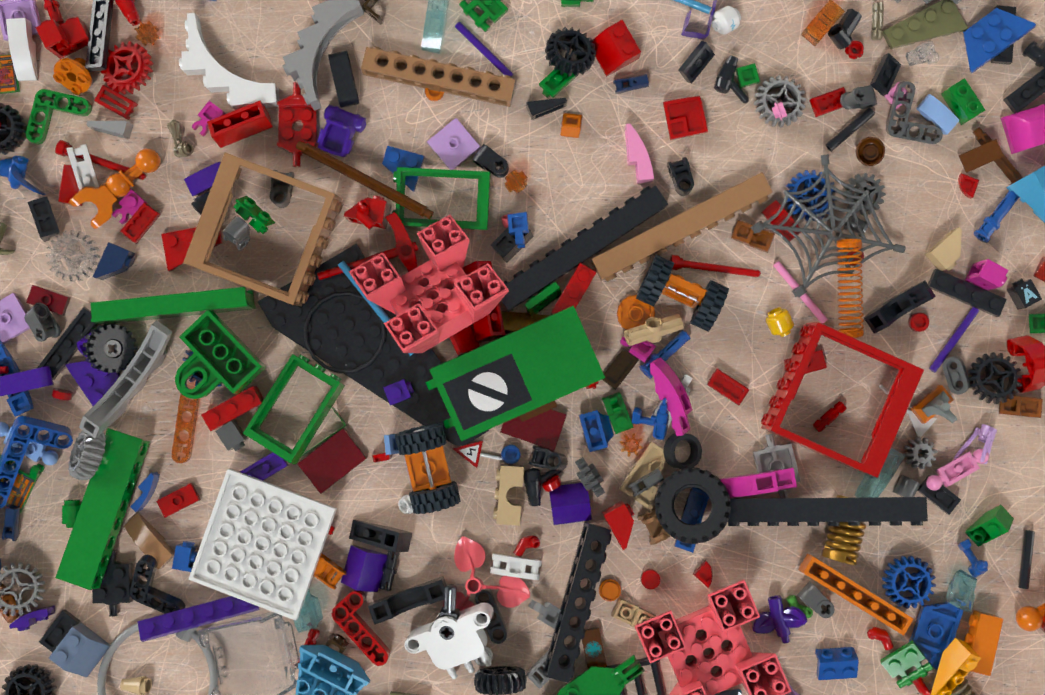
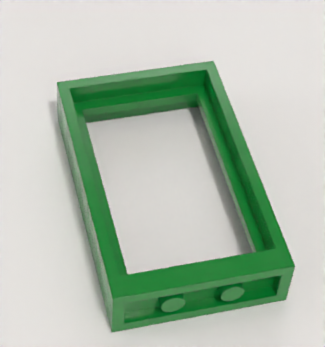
M397 167V171H394L393 182L397 183L396 191L404 195L406 176L478 179L476 221H455L461 229L488 230L491 172ZM397 203L396 210H392V213L395 212L399 216L404 226L428 227L439 221L438 219L404 218L405 207Z
M292 354L243 432L247 437L295 465L300 460L345 385L340 383L341 378L333 373L330 376L325 374L326 369L318 364H315V366L310 365V360L301 354L299 357ZM299 366L332 387L292 450L259 428Z

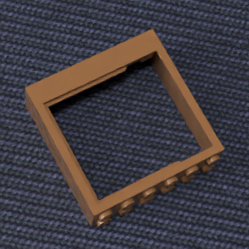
M225 152L183 263L291 305L302 306L309 297L307 292L309 286H312L315 281L316 275L314 273L316 267L319 268L323 259L321 256L322 251L329 244L328 235L335 228L336 214L340 213L343 206L342 198L332 192ZM241 166L326 198L317 223L311 230L288 292L209 262L233 198L231 191L236 179H239L242 171Z

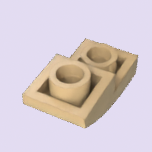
M621 598L618 599L611 614L612 617L630 624L634 628V625L656 617V615Z

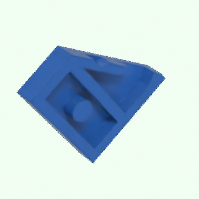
M387 146L382 164L394 174V171H397V167L422 168L424 155ZM406 176L405 185L415 192L419 176Z

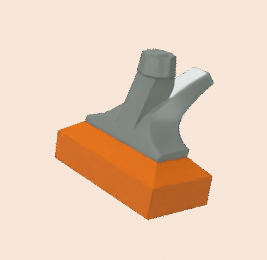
M943 385L937 386L910 408L922 424L927 423L936 414L952 423L957 420V417L950 411V403L954 399Z

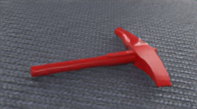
M393 212L385 218L394 231L396 247L383 251L388 260L399 257L407 271L410 272L418 267L415 251H418V245L416 241H411L401 219ZM382 252L347 263V265L352 270ZM338 266L318 272L317 275L319 280L344 272Z

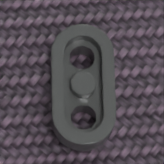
M957 356L945 359L943 371L950 391L954 394L965 393L970 388V381L963 360ZM952 362L957 364L956 369L952 367ZM962 381L963 387L958 386L957 382Z

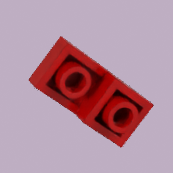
M775 200L761 212L767 220L770 219L780 209L781 204ZM783 208L781 213L770 224L779 225L787 217L788 212ZM790 216L783 226L791 227L795 223L794 219ZM776 229L789 241L795 238L787 230Z

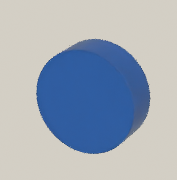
M515 445L505 446L501 452L503 462L508 465L516 464L520 459L519 448Z

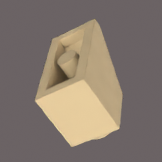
M958 227L951 230L924 254L938 270L943 271L947 269L949 271L957 265L956 260L961 257L962 229Z

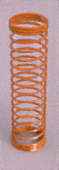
M841 239L836 241L837 247L859 248L840 249L837 250V252L854 251L859 252L860 254L852 256L842 255L837 256V258H859L860 260L854 262H838L837 264H858L861 266L855 268H838L837 270H858L861 272L856 274H838L837 276H858L861 278L857 280H839L837 282H857L861 283V285L839 286L838 289L857 288L861 289V291L840 292L838 293V295L845 296L856 294L861 295V297L856 299L840 298L838 299V301L848 302L856 300L860 301L861 303L857 305L841 304L838 305V307H860L862 309L857 311L841 310L838 313H860L862 315L858 317L841 316L838 319H860L862 321L858 323L841 322L838 325H860L862 327L842 328L839 329V332H842L853 338H858L864 336V326L861 324L864 322V320L861 318L864 314L860 312L864 309L862 306H860L863 304V301L860 300L861 298H863V295L860 294L863 291V289L860 288L863 285V283L860 282V280L863 279V277L860 275L863 271L859 269L863 265L861 263H858L862 261V258L858 257L862 254V252L859 251V249L862 248V240Z

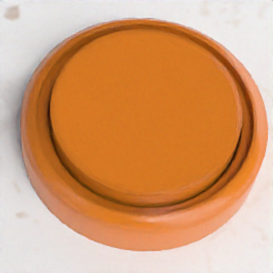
M605 579L599 585V594L606 601H614L620 596L621 587L616 580Z

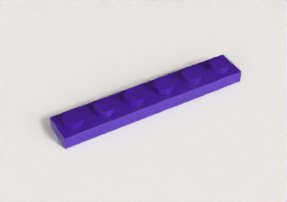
M233 596L137 621L140 640L145 642L260 609L259 606Z

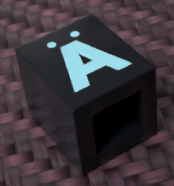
M1021 278L1011 283L1012 287L1007 289L1017 310L1027 308L1042 300L1031 279L1023 280Z

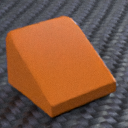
M563 112L560 135L579 138L582 115Z

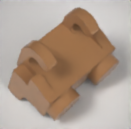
M655 509L637 517L638 520H641L646 525L651 535L649 536L650 545L657 544L671 537L659 523Z

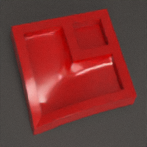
M700 96L663 102L670 140L708 133Z

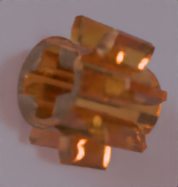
M150 21L147 24L140 22L138 28H135L138 33L135 38L138 41L142 40L144 46L147 43L155 45L156 39H160L156 33L159 31V28L153 26Z
M514 170L505 177L507 181L505 187L510 193L514 190L518 194L527 187L526 181L528 177L523 171L518 173L517 170Z
M634 433L630 438L625 434L624 442L619 441L624 447L620 451H628V457L633 452L638 456L637 450L643 449L642 446H639V442L642 439H634ZM631 440H633V443L636 444V447H632L631 450H629V447L626 446L627 442H631Z

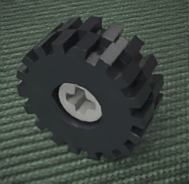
M116 324L99 325L97 329L90 331V335H86L87 343H83L86 351H83V355L88 357L85 360L87 363L92 364V368L98 369L97 371L118 373L120 370H125L132 361L131 359L134 358V350H138V346H134V342H137L136 338H132V332L126 331L127 328ZM108 345H114L115 351L108 353Z

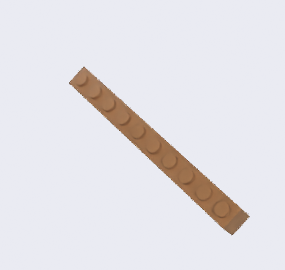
M763 172L592 258L591 263L600 280L608 282L617 277L616 273L620 271L626 273L634 269V264L640 262L642 265L651 260L650 256L654 254L659 256L667 252V247L671 245L677 247L685 242V238L690 236L693 239L702 234L701 230L705 228L710 230L718 226V221L724 219L726 222L735 217L734 213L740 210L744 213L753 208L752 204L756 202L761 204L769 200L768 196L773 191Z

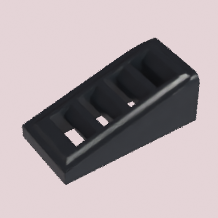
M566 97L526 102L531 120L567 106Z

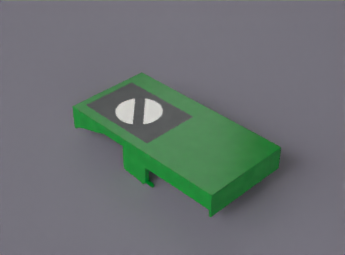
M571 306L432 367L429 370L433 379L425 383L428 390L435 387L438 388L451 417L443 420L445 428L448 429L455 426L460 440L463 441L600 381L605 376L574 306Z

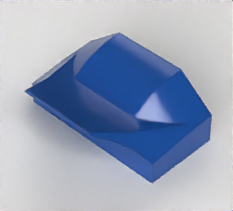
M598 410L579 415L589 452L607 448L608 442L614 436L609 416L599 413Z

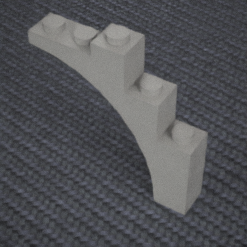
M327 0L313 6L314 15L311 16L315 25L298 31L300 39L297 42L300 50L283 56L285 64L282 66L286 75H291L294 81L297 80L300 89L304 88L306 92L303 94L307 105L311 104L314 111L321 108L317 92V75L323 53L330 41L342 28L364 15L359 0Z
M157 320L151 325L147 336L132 361L106 394L83 416L79 428L96 439L125 412L129 401L144 388L148 376L162 365L167 354L165 349L172 334L171 330Z

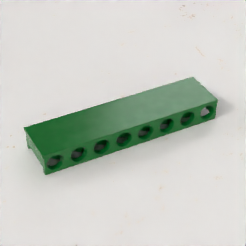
M246 287L91 302V322L116 324L202 315L207 310L214 311L215 313L256 309L254 291H246Z
M110 428L107 429L105 434L106 445L101 464L95 475L89 480L55 577L88 590L98 589L101 586L150 441Z

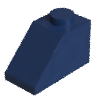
M108 242L92 277L105 280L128 271L134 264L135 253Z

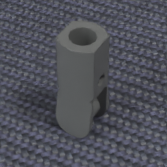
M657 468L629 484L628 488L632 489L634 492L633 496L635 497L663 481L664 478ZM641 481H643L645 487L642 489H640L638 483H640Z

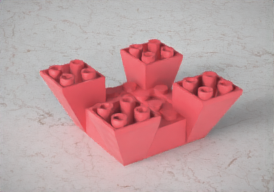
M450 214L417 233L429 261L405 275L399 276L383 252L349 271L369 301L396 315V317L385 322L384 325L403 353H423L490 314L509 292L506 285L488 263L468 275L465 274L463 267L469 238Z
M745 580L708 594L707 607L676 620L670 610L634 625L650 663L668 657L678 681L669 695H715L741 683L748 695H785L792 692L775 653L751 652L740 625L755 620L760 615ZM703 629V636L696 637V632ZM725 640H729V645L725 648H722V642ZM706 648H712L709 655H703V651ZM693 655L694 659L692 662H685L687 656ZM714 666H719L718 672L711 673V669Z

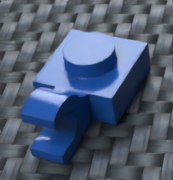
M527 212L508 214L509 234L515 235V243L518 249L525 248L524 233H529Z

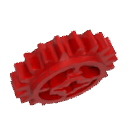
M129 41L126 45L124 42H121L120 48L114 45L115 51L108 50L110 56L107 59V68L101 71L104 75L103 80L107 83L108 87L117 93L121 92L125 95L128 91L133 94L134 88L140 91L141 84L146 86L145 79L151 80L148 73L153 72L150 68L154 64L150 60L152 56L138 43L133 44Z

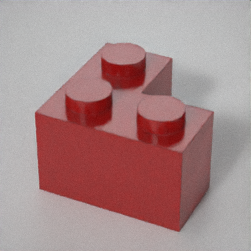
M79 17L69 18L61 25L53 19L45 20L41 25L35 27L45 48L59 59L88 46L89 31Z

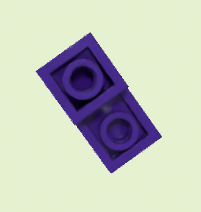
M221 162L210 165L184 179L192 196H197L212 187Z
M55 605L40 608L18 618L9 625L10 629L17 628L18 631L28 630L37 621L49 619L48 616L55 613Z

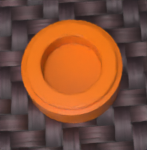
M425 88V95L431 101H438L444 95L442 91L438 92Z

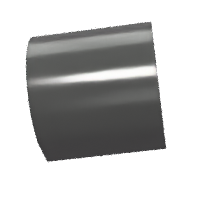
M901 475L893 492L901 497H914L921 484Z

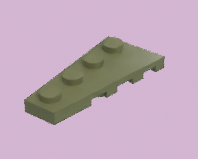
M941 0L884 30L883 36L890 49L911 45L915 42L948 36L952 33L964 32L968 27L952 0Z

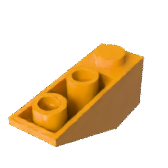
M955 638L943 651L931 695H951L956 686L964 681V677L977 666L981 657L966 642Z

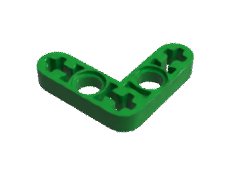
M47 89L39 90L34 98L26 130V138L34 144H42L47 137L53 110L78 116H88L92 111L91 103L82 97ZM48 96L49 98L54 99V101H43L42 97ZM67 98L68 105L61 108L59 105L60 100ZM74 103L80 106L84 104L86 108L80 110L74 107ZM44 112L45 119L38 122L36 119L37 114ZM33 133H39L40 136L34 138Z

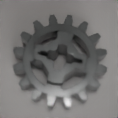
M867 173L862 174V177L860 174H857L855 179L850 178L848 180L850 184L847 185L853 188L855 186V188L864 191L869 190L874 210H878L880 208L878 204L884 203L881 197L886 195V193L881 192L885 188L884 185L879 186L881 180L875 181V175L868 177ZM844 187L845 189H847V191H844L845 193L856 196L861 194L859 192H854V194H852V190ZM847 197L845 200L855 202L858 199ZM865 197L862 201L865 211L867 210V213L871 214L872 211ZM849 204L847 208L850 209L853 205ZM859 205L855 211L856 213L860 211V214L863 215L861 206Z
M583 457L575 461L580 470L576 474L587 491L592 489L597 498L603 495L605 491L600 483L604 480L592 463L588 466Z

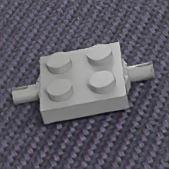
M773 434L765 435L768 447L753 452L757 473L793 467L796 482H799L800 477L792 444L775 445ZM786 489L778 490L780 498H788Z

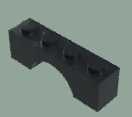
M444 576L371 602L368 608L374 625L392 619L413 608L444 600L446 586Z

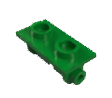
M244 196L235 200L237 202L234 205L235 212L245 221L251 216L252 220L249 224L258 233L265 234L268 231L267 226L275 224L271 216L258 207L252 198Z

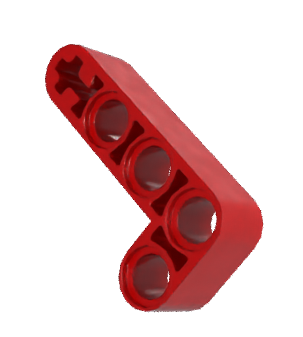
M354 589L332 609V618L374 665L383 666L390 657V650L356 612L365 602L366 595L364 591ZM353 594L358 595L361 599L360 603H354L351 596ZM337 608H344L346 616H340L337 613ZM356 622L359 625V630H352L350 623ZM363 637H370L372 644L366 645L363 642ZM375 644H376V645H377V648L374 649L373 652H372L371 650L373 649V647H374ZM383 652L384 656L378 658L377 654Z

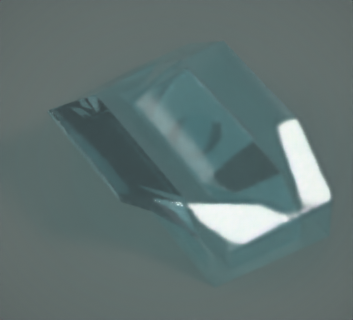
M961 569L958 570L949 583L946 595L947 601L965 612L972 613L977 579Z
M309 589L299 618L296 621L294 620L298 633L318 628V623L323 619L319 599L310 594Z

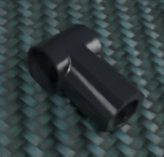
M847 9L840 22L828 31V36L840 50L851 44V34L861 20V14L854 9Z

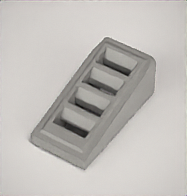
M126 120L87 121L86 124L94 131L125 139H130L133 125Z
M549 650L526 672V676L539 689L550 679L539 668L541 665L545 666ZM562 655L559 658V663H564L567 658ZM535 672L542 677L541 680L534 674Z

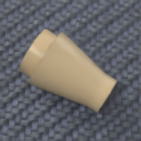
M147 676L122 679L120 683L122 691H128L137 695L149 694L152 688V681Z

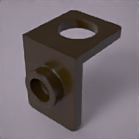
M365 0V3L362 5L364 11L381 25L383 23L381 17L371 10L378 0Z
M332 633L325 645L329 647V645L333 644L340 649L339 653L343 654L349 643L346 642L343 636Z

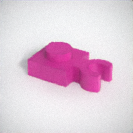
M209 100L198 114L201 120L194 122L192 128L196 131L198 127L202 126L203 129L199 134L205 136L208 133L207 121L226 113Z
M131 189L119 202L122 208L114 210L112 216L116 218L119 214H122V219L119 222L125 224L128 221V215L131 214L133 216L146 201Z
M622 337L620 343L628 347L626 339ZM644 341L629 346L631 347L629 352L645 363L656 346L651 342Z

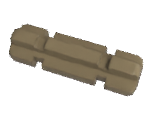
M876 2L872 6V40H881L883 38L884 13L882 11H884V4L882 2Z

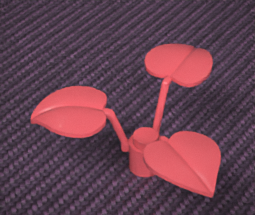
M465 536L460 538L455 548L454 561L457 568L462 572H467L471 569V575L465 584L467 596L465 597L462 592H456L457 609L462 611L475 606L469 598L471 594L479 593L482 589L499 590L497 592V599L501 605L508 608L516 607L530 598L528 586L522 579L517 577L502 576L499 581L500 586L483 585V581L474 575L475 568L481 567L485 562V550L476 541Z

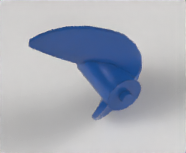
M14 156L13 158L0 160V176L8 178L12 189H18L23 185L35 193L45 195L44 192L25 180L28 158Z

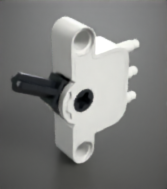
M454 584L445 586L444 607H442L435 621L413 629L404 645L405 649L412 654L427 650L435 666L439 669L447 670L452 679L458 677L454 667L464 664L469 673H473L475 669L471 660L481 657L487 667L491 666L490 658L485 650L488 638L483 628L488 626L494 612L493 607L485 602L462 611L457 609V587Z

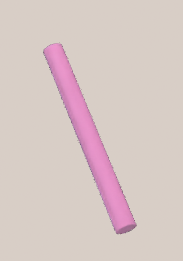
M780 261L773 265L793 290L800 286ZM806 293L800 297L821 324L828 320Z

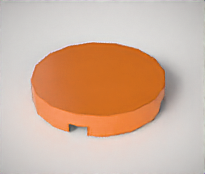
M637 295L628 296L618 306V322L625 330L643 325L648 318L655 317L654 307L636 299Z

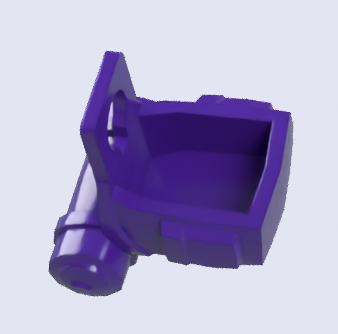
M329 104L324 111V119L327 123L325 128L320 131L317 140L318 148L333 155L346 157L352 150L354 144L352 139L355 132L361 133L365 129L366 118Z

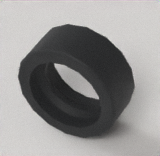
M685 433L682 436L672 434L664 444V458L668 465L681 470L683 468L692 469L701 459V443L692 434ZM681 440H686L690 445V456L685 462L681 463L675 457V448Z

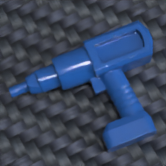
M663 398L660 409L657 411V416L652 415L651 418L642 416L641 408L635 407L632 423L654 426L652 436L656 439L664 440L669 421L667 399Z
M969 539L958 544L960 550L964 552L972 564L968 567V570L973 578L988 571L987 561H979L970 548L971 542Z

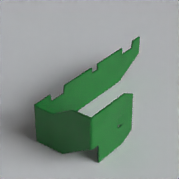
M332 406L334 412L343 422L344 426L342 428H344L345 426H347V424L345 423L341 415L337 412V410Z

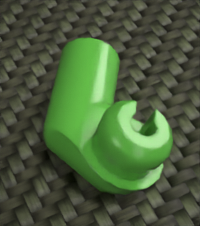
M790 595L786 598L789 607H797L807 618L812 617L813 610L799 604L795 595Z

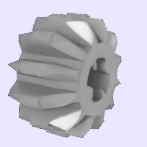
M915 437V441L913 439L908 440L910 446H903L907 452L902 455L908 457L906 463H912V468L916 469L919 467L923 470L925 465L928 467L932 466L930 460H937L933 453L938 451L932 449L935 444L933 442L928 443V438L924 437L921 439L920 437Z

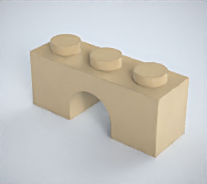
M501 465V469L496 471V480L500 481L499 488H495V500H498V508L494 507L493 519H497V524L520 526L521 505L511 503L507 499V492L514 486L523 487L524 466Z

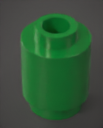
M64 500V505H62V524H66V528H73L81 506L80 500Z

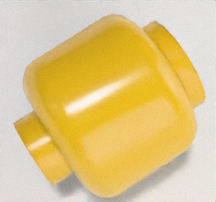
M778 307L767 313L768 316L765 321L772 335L784 337L791 333L790 330L793 328L794 322L787 309Z

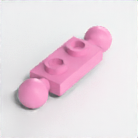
M983 449L975 450L973 456L970 452L961 455L935 470L938 476H929L926 480L927 487L930 490H938L941 488L942 483L945 487L954 484L980 469L977 463H986L989 459V453L987 452L983 463L980 462Z

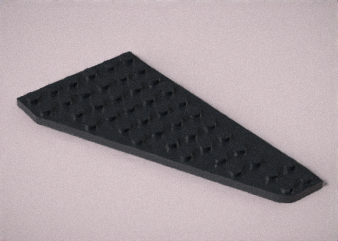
M355 244L322 263L319 268L316 267L314 273L316 275L315 281L312 286H309L307 291L309 297L302 306L291 305L271 296H266L259 300L258 303L271 326L308 350L305 345L304 325L309 311L320 299L335 292L351 291L360 294L344 273L319 280L317 273L338 267V264L342 261H345L347 264L365 258L359 246ZM292 282L280 289L288 292ZM351 295L334 296L322 302L312 313L307 328L308 343L314 355L339 370L355 369L369 362L378 351L382 339L381 320L376 312L364 299ZM381 307L390 319L396 317L394 313ZM386 326V338L382 351L372 364L357 372L343 373L388 403L389 401L383 387L399 382L402 379H406L407 382L410 381L414 390L411 393L412 397L393 406L424 426L434 423L443 424L446 440L451 444L466 445L489 431L486 430L461 441L455 426L448 429L445 428L443 420L451 417L438 388L435 387L428 390L425 383L433 379L429 369L442 364L431 348L423 353H414L411 356L408 353H403Z

